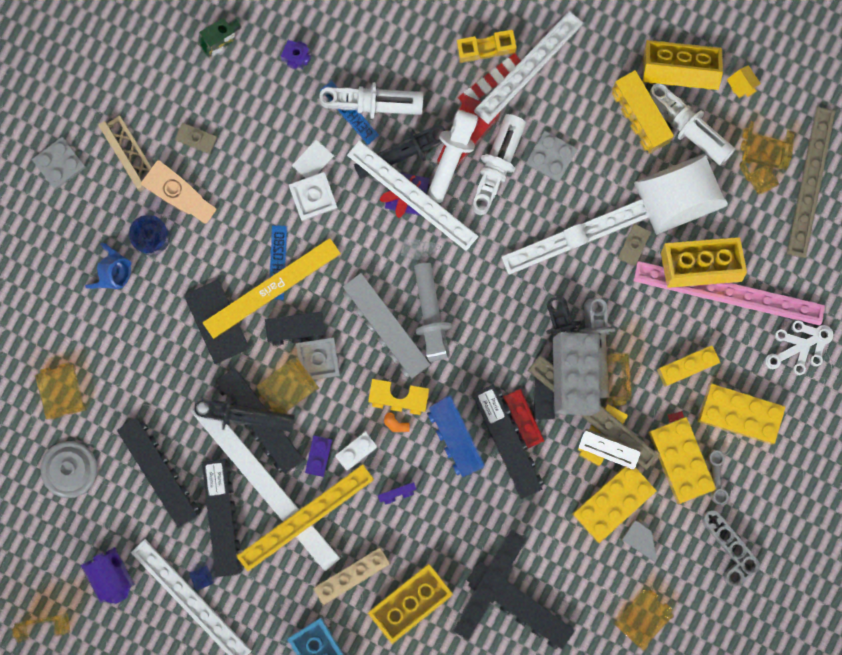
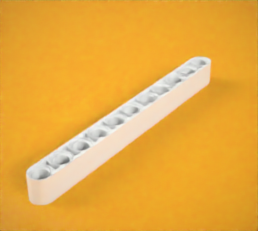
M200 403L197 406L198 410L202 413L207 412L209 409L206 403ZM194 408L190 410L283 522L300 510L228 424H226L225 430H222V421L198 417L194 412ZM313 525L296 537L325 571L340 560L337 553Z

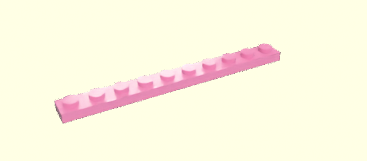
M639 261L636 265L633 280L635 282L816 325H821L825 305L733 283L667 288L663 267Z

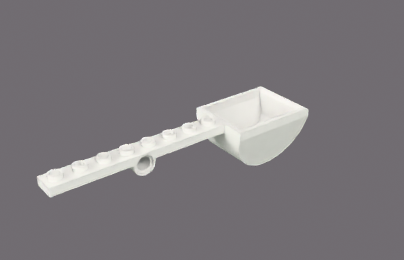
M704 153L634 182L641 198L637 202L583 224L575 225L559 234L502 256L501 259L508 275L647 218L650 219L654 231L658 235L726 207L728 203L722 195L707 160V154Z

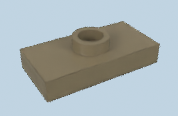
M181 123L175 141L211 155L218 137Z
M633 224L617 259L635 267L651 232Z

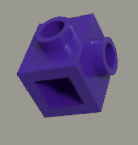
M288 39L280 57L282 61L287 63L288 67L297 70V68L303 69L304 65L307 66L312 55H310L307 44L301 41L296 43Z

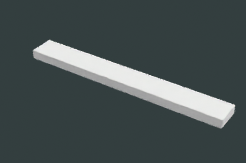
M569 11L476 107L474 112L489 124L580 29L583 22Z
M360 140L347 154L353 161L465 251L477 239L478 235Z
M146 539L131 552L228 655H248L252 651Z

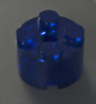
M152 215L138 217L133 221L129 229L131 244L136 250L147 256H155L162 253L167 248L171 237L166 224L158 217ZM148 232L153 235L151 239L146 235Z

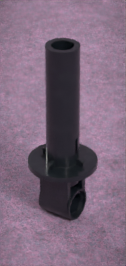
M435 125L416 134L413 128L410 127L409 139L377 153V155L391 166L416 154L423 161H426L425 151L443 144L440 139L434 138L435 131L447 130L441 125ZM357 163L354 164L360 179L371 175Z
M556 295L548 301L547 309L553 327L547 330L546 333H553V335H557L560 332L575 333L574 329H577L576 326L582 324L581 320L572 321L566 299L563 296ZM554 300L561 302L562 307L560 310L553 307L552 303Z
M229 393L225 402L200 398L194 405V412L198 417L222 421V430H225L226 424L229 425L230 421L292 432L295 415L235 405L233 400H230L231 394ZM200 403H206L209 409L207 412L202 413L198 410L197 406Z

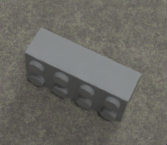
M560 332L553 337L555 414L592 416L600 411L598 335Z

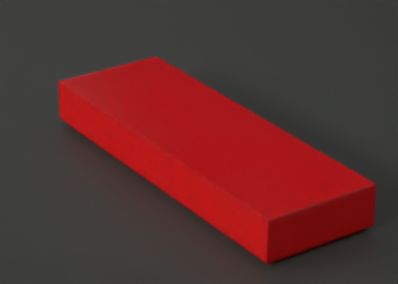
M518 389L503 396L527 448L544 442L522 390Z

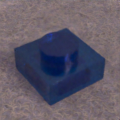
M207 565L189 573L196 591L215 583Z

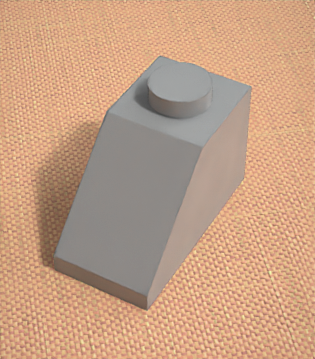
M641 519L638 522L633 520L621 540L655 562L657 556L652 531L648 529L649 525Z

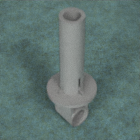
M420 263L415 265L414 269L424 326L417 328L416 334L425 336L428 360L434 362L450 357L445 332L452 328V324L441 322L431 263Z
M590 298L584 304L585 328L578 331L582 334L598 335L599 398L609 397L606 335L610 334L609 332H614L615 328L608 327L606 302L603 299ZM595 302L598 304V310L596 312H594L593 310V304Z

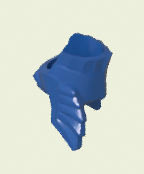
M102 242L100 245L109 255L97 265L99 282L87 284L85 287L86 289L123 288L130 278L132 262Z

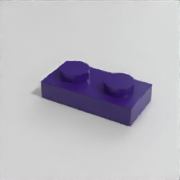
M313 435L305 473L324 477L332 439Z
M413 482L377 496L380 503L384 502L387 505L395 502V497L402 495L403 498L414 495L413 491L417 489Z

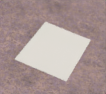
M315 140L292 166L305 178L317 175L334 155L320 142Z

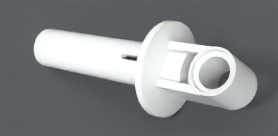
M458 110L451 131H443L440 134L439 138L446 145V148L427 193L437 203H441L444 199L462 152H472L475 148V144L470 139V136L475 129L477 115Z

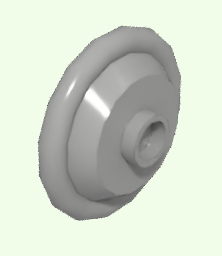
M62 441L52 446L45 453L41 462V478L45 487L54 495L62 498H76L86 493L94 484L97 476V461L93 452L84 444L75 441Z

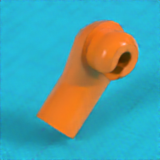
M393 413L385 414L384 424L392 432H410L409 422L399 423Z

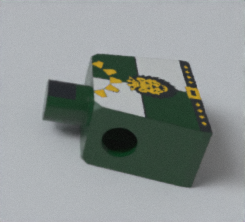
M222 18L199 32L198 45L210 59L234 41L235 32L241 29V25L237 19L228 23Z

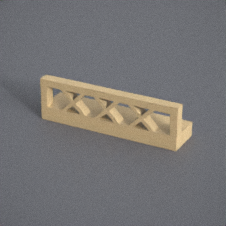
M118 116L108 123L105 121L100 123L98 126L139 192L143 191L146 188L141 185L142 171L149 172L152 167L124 121ZM120 122L123 127L121 135L113 134L110 127ZM123 139L131 140V151L122 149ZM132 155L142 158L140 167L131 164Z

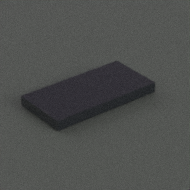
M219 279L184 294L215 365L250 349L239 323L215 339L212 338L203 324L204 321L230 305Z

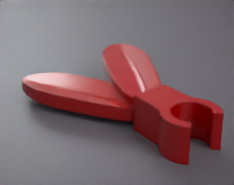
M412 176V177L410 178V181H411V182H412V180L415 178V176ZM421 181L416 185L417 187L421 185ZM392 191L384 193L380 197L381 202L387 203L399 199L395 212L398 218L402 217L408 204Z

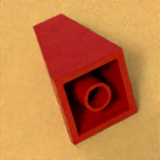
M466 95L459 110L477 115L474 110L481 101ZM501 111L489 124L478 116L475 129L470 136L475 147L498 122ZM445 144L438 157L437 164L440 163V160L446 148ZM462 152L456 169L471 152Z

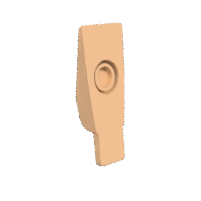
M159 160L156 161L141 182V185L174 208L193 215L204 224L210 220L216 211V208L202 199V196L186 181Z

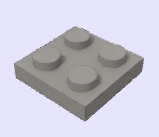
M544 131L526 165L559 183L578 149Z
M63 137L32 159L55 190L86 168Z
M334 338L296 343L302 382L340 376Z

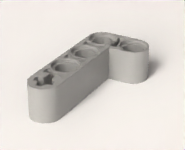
M705 512L702 515L703 525L735 563L725 572L724 580L728 585L739 586L757 572L759 562L718 512ZM708 516H715L714 522L717 525L722 524V526L716 527L714 523H708ZM723 529H726L729 534L726 540H722L719 535ZM736 544L741 547V552L738 555H734L732 552V547ZM748 559L753 562L751 570H747L744 566ZM732 572H736L739 577L735 583H732L729 578Z

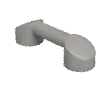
M716 450L709 453L707 457V462L712 467L713 483L716 488L711 493V499L714 503L722 505L729 498L728 493L721 489L719 466L724 463L725 456L721 451Z

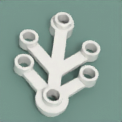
M795 321L792 324V330L796 333L804 332L812 335L808 339L787 334L782 329L778 330L775 333L777 341H786L796 345L778 355L770 354L766 356L764 360L765 366L768 369H776L780 366L781 361L800 352L797 364L793 367V372L796 375H802L806 371L804 365L810 346L815 343L817 345L814 355L810 358V363L815 367L821 365L823 362L821 356L824 346L833 339V331L830 327L821 325L818 328L804 325L802 321ZM796 323L801 325L800 330L795 329ZM822 331L827 333L826 338L821 337ZM779 332H782L784 334L783 339H780L778 337ZM814 357L819 358L818 364L813 362ZM771 358L776 359L777 362L775 365H772L770 363ZM797 366L802 367L801 373L796 371Z

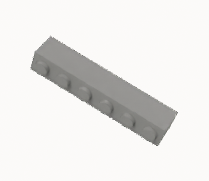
M362 273L343 286L345 291L342 294L348 302L351 300L356 305L354 310L360 317L364 315L368 321L365 324L371 332L376 331L379 335L377 340L383 348L387 346L391 351L388 355L394 363L398 361L401 364L402 368L400 370L406 378L410 376L413 380L430 367V363Z

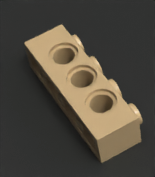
M380 547L313 589L322 604L325 605L390 565V562Z

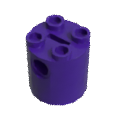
M116 547L106 551V555L101 553L93 557V562L89 560L80 565L100 604L109 602L115 605L127 599L130 588L135 585Z

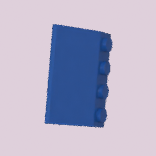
M451 396L429 407L430 412L427 415L431 423H436L438 427L436 433L440 441L444 440L447 445L444 450L448 458H453L455 464L452 466L457 476L461 474L463 478L485 467Z

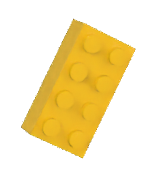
M646 40L643 54V82L719 90L723 74L722 48Z
M636 70L615 81L611 94L616 102L619 101L621 104V112L626 119L629 118L631 121L630 127L635 135H639L641 139L640 144L644 151L648 150L649 154L669 144L674 135Z
M740 237L665 243L661 251L667 288L742 282L747 273Z
M709 384L697 422L771 445L775 444L786 407L721 386Z
M687 417L648 432L677 504L716 490Z
M624 466L576 509L572 515L594 540L600 543L657 490L636 467L631 469Z
M427 564L372 608L368 614L391 644H393L449 599L453 593L431 565Z

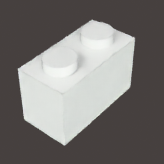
M364 432L335 455V457L349 471L378 447L368 434Z

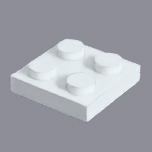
M325 172L289 184L301 221L338 209Z

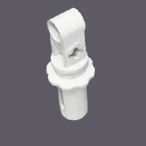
M373 82L369 89H364L363 86H359L358 89L324 88L320 92L319 102L324 108L357 110L358 113L363 111L369 112L371 119H374V113L377 114V112L422 115L423 92L376 89V82ZM325 94H331L333 96V100L331 102L324 101L323 96ZM375 100L407 101L412 102V104L389 103L378 101L376 102Z
M657 83L652 86L649 94L663 118L671 123L673 128L680 131L678 139L681 140L686 136L718 165L724 164L733 154L735 148L701 119L704 112L701 110L694 113L689 105L684 104L665 85Z
M505 114L490 154L481 156V160L485 163L484 168L480 171L483 176L472 205L473 211L478 215H484L489 211L500 182L504 183L506 181L507 172L515 171L511 160L526 125L523 119L515 115ZM509 129L514 131L504 158L501 159L497 156ZM484 201L487 206L481 209L476 203Z

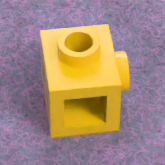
M749 65L739 69L726 79L738 98L745 95L747 98L757 92L755 88L761 85Z

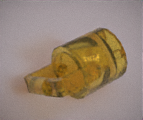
M766 152L750 154L739 163L745 178L751 182L758 196L780 185L773 172L774 167ZM761 157L765 166L750 173L746 163L749 164Z

